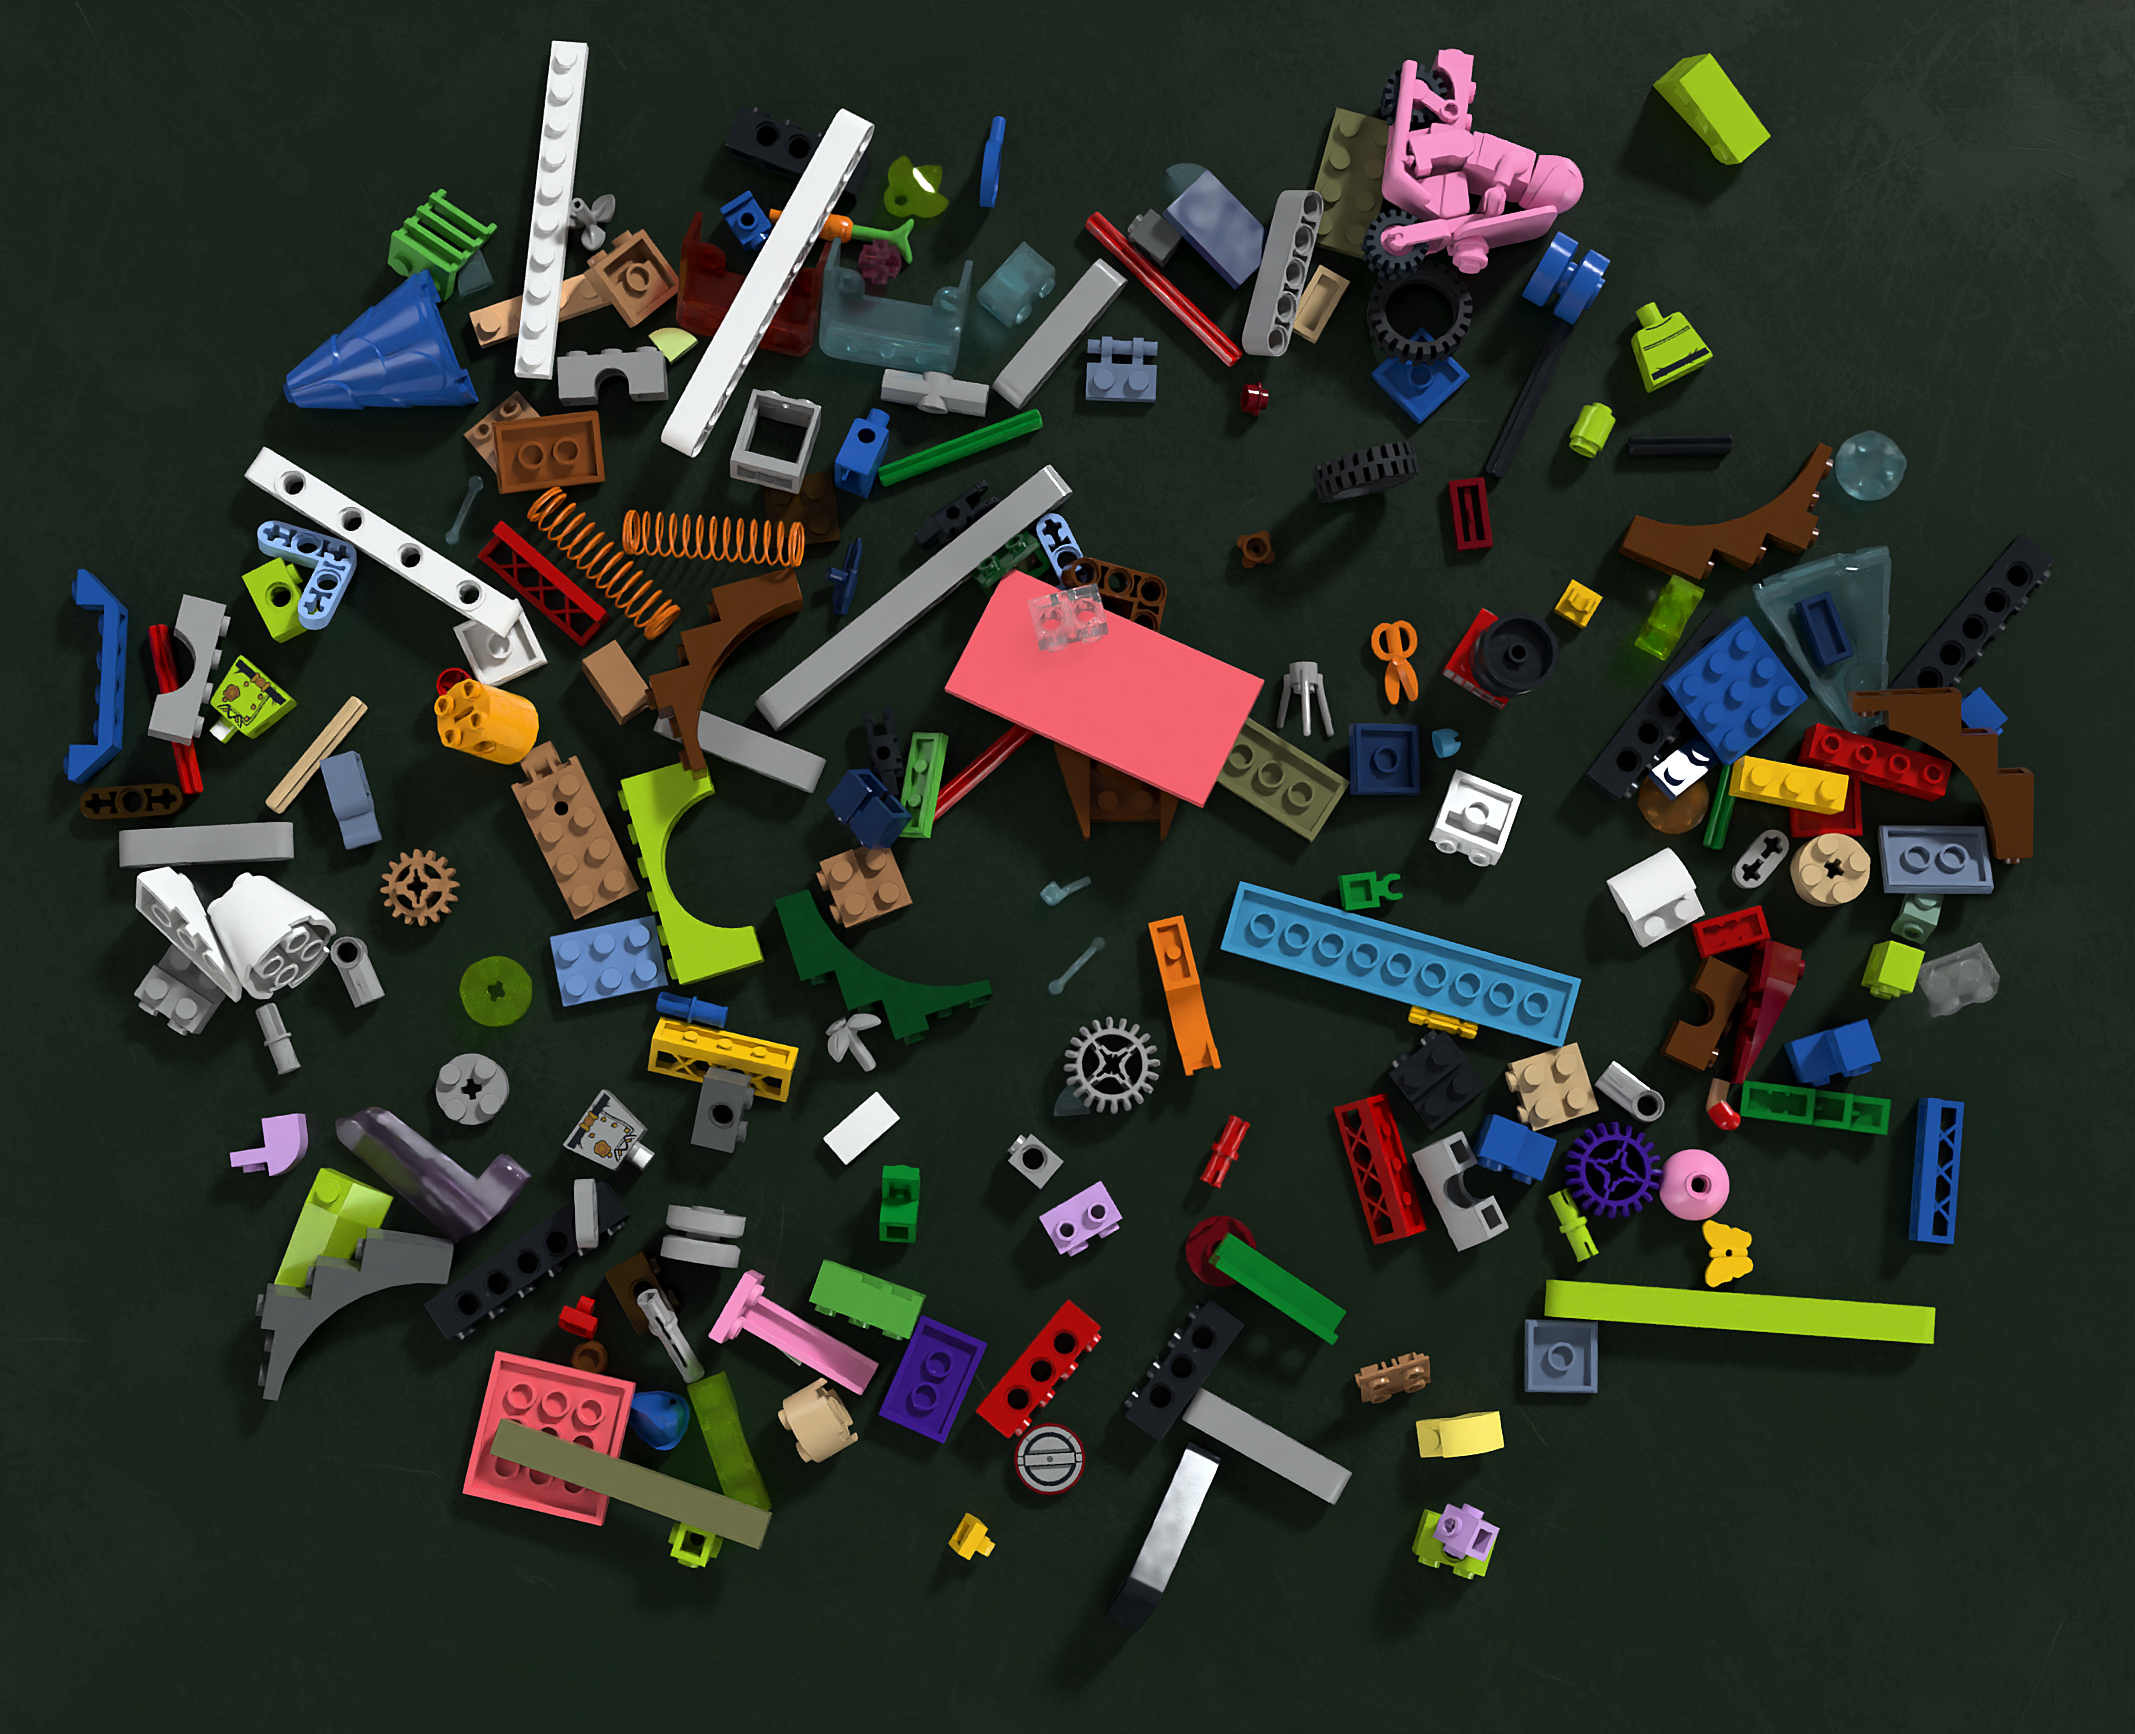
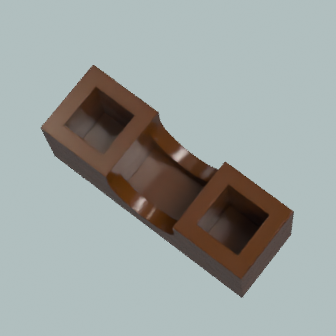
M1712 956L1703 958L1689 990L1699 994L1707 1002L1709 1010L1707 1019L1700 1026H1692L1681 1020L1674 1021L1659 1054L1697 1072L1704 1071L1706 1066L1711 1068L1720 1050L1715 1046L1721 1034L1726 1036L1734 1022L1735 1017L1730 1014L1736 1003L1741 1004L1749 990V985L1745 983L1749 974Z

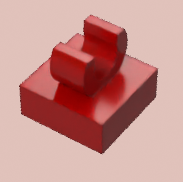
M582 1295L576 1309L564 1305L559 1316V1328L592 1341L598 1329V1318L591 1316L595 1308V1300Z

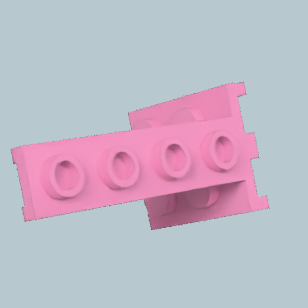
M754 1270L745 1272L708 1337L723 1343L729 1339L733 1340L734 1337L737 1338L742 1328L853 1392L862 1395L880 1363L763 1297L762 1293L765 1287L761 1286V1283L765 1276Z

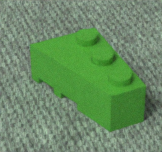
M825 1259L823 1260L809 1301L816 1304L814 1310L833 1317H835L836 1312L850 1317L849 1323L866 1329L873 1325L883 1329V1335L902 1341L903 1337L910 1339L926 1295Z

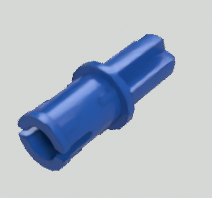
M662 991L659 994L656 1003V1010L659 1012L686 1018L688 1023H692L694 1020L717 1026L721 1029L724 1028L729 1007L700 1001L698 996H694L692 999Z

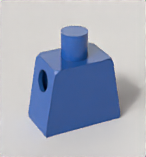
M873 408L870 410L866 420L861 418L854 420L835 461L836 487L866 499L868 498L877 476V469L881 466L888 449L889 430L886 429L890 416L884 411Z

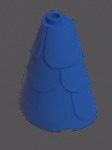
M429 268L411 275L377 305L368 308L339 335L333 334L286 376L287 382L283 383V390L290 403L295 402L299 408L363 410L366 406L411 408L412 406H466L479 402L467 368L461 370L438 311L436 303L441 302Z

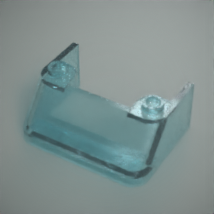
M834 237L824 269L819 346L826 355L838 359L919 373L939 372L947 375L951 374L956 368L969 301L973 261L966 260L959 288L947 286L939 289L935 293L932 306L865 295V280L857 271L839 267L841 238Z

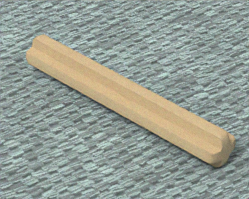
M350 697L266 799L265 803L273 811L282 814L319 770L321 767L319 761L328 758L366 713L368 707L358 698Z

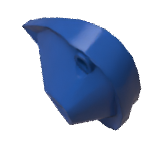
M667 1391L635 1393L628 1423L639 1438L652 1448L666 1451L675 1448L683 1439L688 1430L691 1408L687 1400L678 1393Z

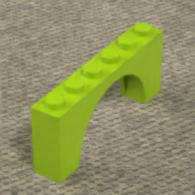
M706 760V778L693 781L691 771L684 772L680 762L621 780L623 790L618 791L623 811L629 810L633 823L627 825L633 845L639 843L643 856L637 858L643 879L649 877L653 890L647 892L653 912L659 911L662 925L657 926L662 946L669 945L672 958L667 960L668 969L672 980L678 979L679 983L683 986L765 962L755 927L751 925L743 928H721L695 919L679 904L667 880L665 853L674 826L691 806L708 796L716 794Z

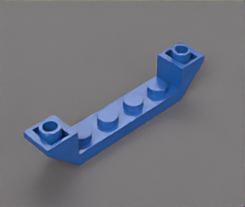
M78 569L77 579H74L72 583V596L76 600V604L85 610H104V614L100 615L98 623L99 633L103 636L102 649H99L97 653V667L101 670V684H97L95 690L96 704L100 705L99 719H96L94 722V738L98 740V745H69V754H65L64 772L68 775V780L77 784H85L122 750L128 610L95 575L85 569Z

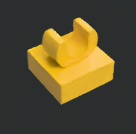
M1572 579L1553 612L1584 629L1603 597Z
M969 1513L965 1514L948 1543L959 1555L968 1560L971 1559L975 1550L988 1557L995 1546L993 1542L989 1541L990 1538L985 1536L988 1528L978 1518Z

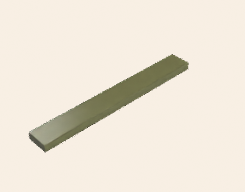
M506 1418L500 1419L489 1453L756 1549H760L772 1516V1513Z

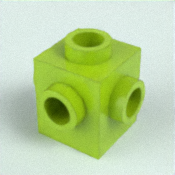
M675 1522L668 1543L673 1544L670 1556L678 1558L680 1564L691 1568H698L699 1565L705 1567L710 1557L717 1558L723 1537L683 1522L681 1524ZM692 1533L703 1535L704 1542L701 1544L694 1543L691 1537Z

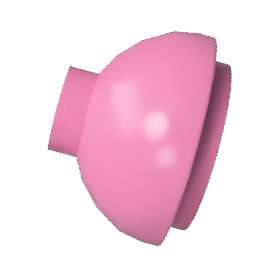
M1697 1149L1683 1150L1672 1155L1661 1168L1662 1175L1658 1176V1193L1664 1206L1675 1216L1691 1221L1703 1220L1716 1214L1725 1204L1729 1193V1177L1723 1164L1712 1154ZM1695 1178H1700L1704 1183V1188L1700 1192H1695L1692 1189L1691 1184Z

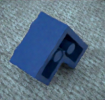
M1867 1019L1849 1022L1784 1044L1797 1084L1808 1083L1810 1088L1830 1083L1829 1075L1842 1072L1843 1077H1853L1872 1071L1871 1064L1881 1061Z
M1492 1114L1485 1115L1472 1152L1475 1157L1479 1158L1477 1165L1495 1172H1502L1503 1168L1511 1170V1178L1531 1185L1532 1179L1536 1181L1543 1180L1557 1140L1528 1130V1127Z

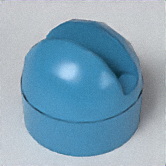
M1449 728L1433 731V747L1439 758L1452 756L1460 749L1461 742H1455L1454 739L1459 736L1458 732Z

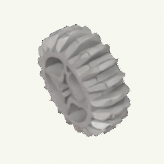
M1112 1017L1106 1018L1105 1029H1101L1098 1020L1092 1021V1027L1095 1032L1090 1034L1087 1028L1082 1027L1080 1033L1085 1040L1082 1042L1078 1038L1073 1037L1070 1041L1073 1046L1079 1048L1078 1051L1066 1050L1065 1052L1067 1058L1075 1059V1064L1064 1065V1071H1075L1076 1076L1066 1080L1067 1085H1073L1078 1082L1081 1087L1076 1089L1073 1095L1077 1098L1085 1091L1089 1095L1084 1102L1086 1107L1091 1105L1093 1099L1098 1100L1097 1112H1103L1105 1102L1111 1103L1110 1110L1112 1114H1116L1118 1111L1117 1102H1122L1126 1111L1131 1110L1129 1098L1133 1097L1138 1104L1143 1103L1144 1099L1138 1091L1142 1089L1150 1094L1153 1088L1145 1083L1146 1079L1157 1081L1159 1077L1158 1074L1149 1072V1067L1160 1065L1159 1060L1148 1059V1055L1157 1051L1156 1046H1150L1146 1049L1143 1046L1150 1039V1035L1146 1033L1140 1039L1135 1037L1140 1028L1137 1024L1132 1027L1130 1032L1125 1031L1124 1028L1127 1020L1123 1018L1120 1020L1118 1028H1113ZM1119 1037L1130 1044L1118 1052H1112L1105 1048L1098 1039ZM1090 1047L1099 1061V1067L1090 1077L1085 1079L1082 1070V1058L1086 1049ZM1138 1052L1141 1061V1073L1137 1083L1134 1085L1125 1071V1063L1132 1055ZM1126 1054L1117 1067L1120 1071L1119 1074L1124 1080L1118 1074L1112 1075V1071L1110 1074L1105 1072L1100 1077H1097L1106 1065L1104 1056H1111V1059H1113V1057L1119 1058ZM1105 1079H1112L1122 1086L1126 1092L1109 1095L1101 1093L1093 1087Z

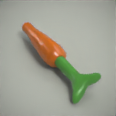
M771 209L769 222L776 224L783 211ZM830 214L818 238L836 243H846L852 238L888 245L901 254L905 261L910 264L913 258L907 237L913 229L914 221L909 219L898 229L885 231L854 225L849 217Z

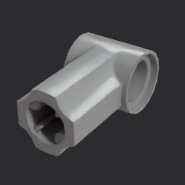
M347 936L337 939L331 946V959L338 966L355 1008L385 996L368 957L367 946L358 938ZM347 943L354 944L358 951L356 959L350 963L345 962L341 957V949Z
M1615 1061L1608 1066L1594 1084V1086L1629 1112L1634 1120L1640 1123L1652 1122L1659 1118L1664 1111L1662 1096L1658 1092L1650 1090ZM1641 1097H1649L1653 1100L1655 1111L1651 1116H1645L1639 1112L1637 1103Z

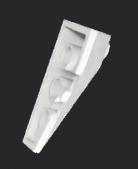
M169 866L142 872L137 876L136 908L235 1003L239 1001L242 994V985L193 890L194 888L190 880L181 873L177 875Z

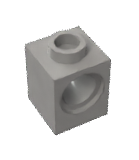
M1032 1134L1027 1139L1020 1135L1008 1149V1152L1013 1155L1008 1161L1040 1189L1064 1162ZM1031 1148L1040 1150L1044 1156L1042 1166L1035 1170L1027 1168L1023 1163L1024 1153Z

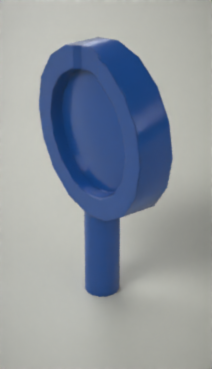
M996 116L992 119L990 137L986 143L981 177L980 207H995L1006 120L1001 116Z

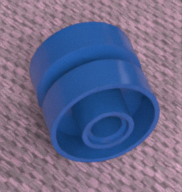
M1558 231L1524 290L1522 297L1542 307L1554 292L1559 294L1560 296L1553 314L1574 325L1583 308L1588 311L1605 280L1601 277L1611 260L1590 249L1580 260L1579 264L1572 262L1579 242Z

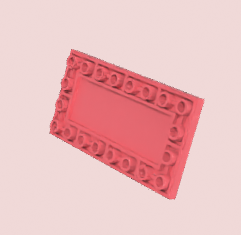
M1012 568L1002 576L945 687V691L1203 808L1264 685V680Z

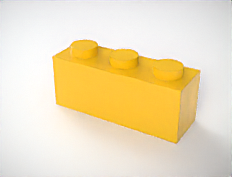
M1743 756L1733 764L1729 795L1833 815L1844 811L1849 776Z

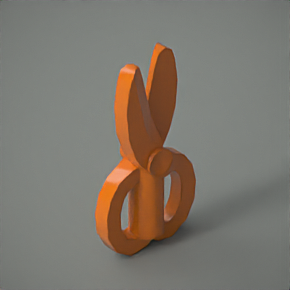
M1403 620L1392 625L1381 623L1373 630L1371 647L1374 654L1380 660L1389 661L1384 679L1388 701L1391 705L1398 703L1401 680L1407 697L1410 701L1414 702L1418 696V682L1412 666L1406 659L1413 655L1417 647L1416 631L1410 623ZM1399 629L1404 630L1409 639V647L1404 652ZM1383 631L1386 632L1389 653H1385L1380 647L1379 637Z

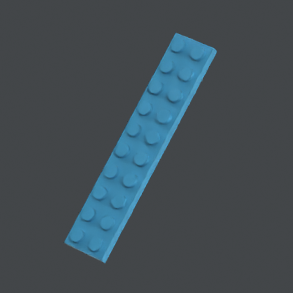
M1242 881L1239 882L1220 950L1406 1004L1423 1007L1430 1011H1437L1558 1048H1563L1581 983L1579 978Z

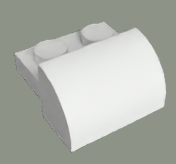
M1669 848L1658 852L1606 881L1620 911L1625 914L1638 944L1643 948L1705 914L1694 891L1696 886L1678 856Z

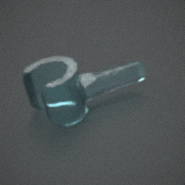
M1086 876L1066 885L1062 889L1053 881L1042 890L1040 895L1048 905L1055 906L1067 895L1091 884V881Z

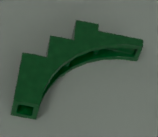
M809 889L775 900L801 982L809 981L811 987L831 981L829 974L836 973L848 1011L856 1010L857 1014H867L878 1010L876 1003L883 1002L895 1040H903L905 1045L925 1039L924 1032L930 1031L927 1016L933 1015L934 1021L954 1015V1007L966 1004L968 1009L987 1004V997L993 995L988 979L960 986H929L906 982L879 972L857 958L836 938L822 918Z

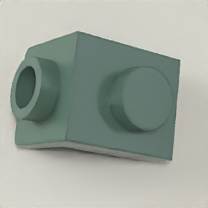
M1905 893L1900 914L1892 924L1891 932L1920 944L1925 943L1937 926L1944 894Z

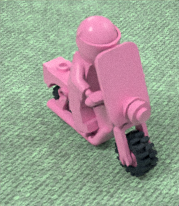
M1457 49L1439 50L1432 69L1428 74L1424 72L1425 65L1420 64L1417 69V62L1412 60L1404 61L1395 74L1392 73L1389 76L1382 91L1380 105H1383L1381 113L1383 116L1389 115L1386 121L1389 124V133L1382 180V194L1385 199L1403 210H1401L1399 215H1396V210H1389L1387 216H1385L1384 212L1379 214L1377 219H1373L1363 238L1361 251H1365L1363 255L1364 262L1370 260L1368 268L1372 272L1375 268H1378L1380 271L1377 276L1383 278L1385 273H1388L1389 280H1395L1397 275H1400L1401 279L1407 278L1409 272L1413 274L1417 271L1425 255L1436 253L1446 246L1448 255L1453 256V264L1459 267L1461 272L1468 274L1478 273L1480 269L1487 266L1488 258L1486 255L1489 253L1490 248L1528 241L1543 236L1548 232L1557 215L1568 211L1580 199L1583 191V178L1577 165L1570 159L1557 155H1539L1535 162L1536 153L1532 150L1487 133L1484 134L1474 131L1473 135L1469 133L1472 115L1467 114L1468 103L1472 104L1476 90V83L1471 82L1473 55L1464 54ZM1468 193L1481 195L1476 214L1467 216L1470 210ZM1505 201L1519 202L1518 205L1525 209V211L1501 215L1504 212ZM1407 212L1413 215L1411 219L1406 218ZM1418 218L1423 221L1422 223L1416 224Z

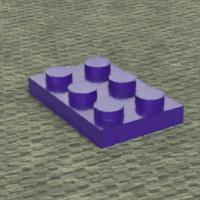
M922 1315L878 1415L944 1444L988 1343Z

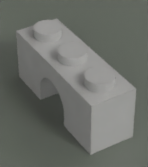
M656 347L636 348V352L622 353L620 349H604L600 355H587L585 351H570L566 353V357H557L559 399L564 406L599 404V387L605 379L611 376H621L629 381V394L633 402L668 400L666 357L663 351H657Z
M1463 1131L1438 1140L1412 1154L1417 1169L1428 1187L1433 1202L1438 1208L1458 1252L1489 1240L1509 1228L1494 1195L1485 1199H1477L1471 1196L1464 1187L1463 1173L1465 1169L1478 1162Z

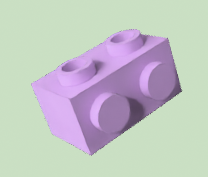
M1099 1181L1041 1215L1039 1218L1059 1253L1063 1254L1067 1251L1071 1257L1089 1246L1086 1239L1098 1233L1102 1239L1119 1229L1117 1221L1122 1219V1216L1104 1185Z

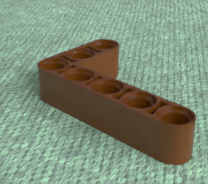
M1090 557L1079 558L1067 563L1063 567L1061 580L1068 590L1123 605L1121 617L1132 622L1139 618L1143 621L1146 628L1157 633L1159 632L1167 597V587L1161 578ZM1077 566L1083 567L1087 573L1085 583L1079 582L1075 576ZM1110 575L1115 576L1119 580L1120 588L1118 592L1112 591L1108 585ZM1143 584L1148 585L1152 590L1150 602L1142 597L1141 588Z

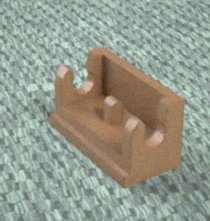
M616 640L582 660V671L620 726L649 707L645 695V689L649 688Z

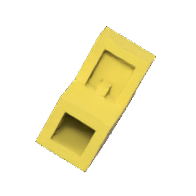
M1499 1411L1468 1413L1453 1418L1426 1419L1416 1422L1421 1458L1466 1456L1504 1447Z

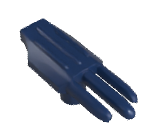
M859 537L856 538L855 544H849L843 568L839 570L828 567L825 572V580L835 583L832 602L834 604V614L847 615L849 605L852 603L858 580L857 569L862 554V544Z

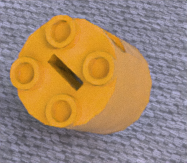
M466 679L456 683L446 695H441L436 700L434 706L435 713L438 715V732L443 745L496 763L511 765L522 760L530 752L536 741L539 723L534 705L524 697L490 685Z

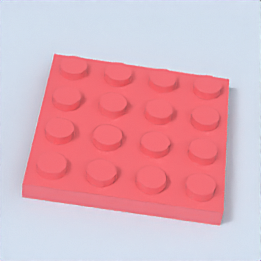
M496 1351L462 1493L599 1526L604 1525L610 1496L489 1453L500 1419L506 1418L619 1458L636 1383Z

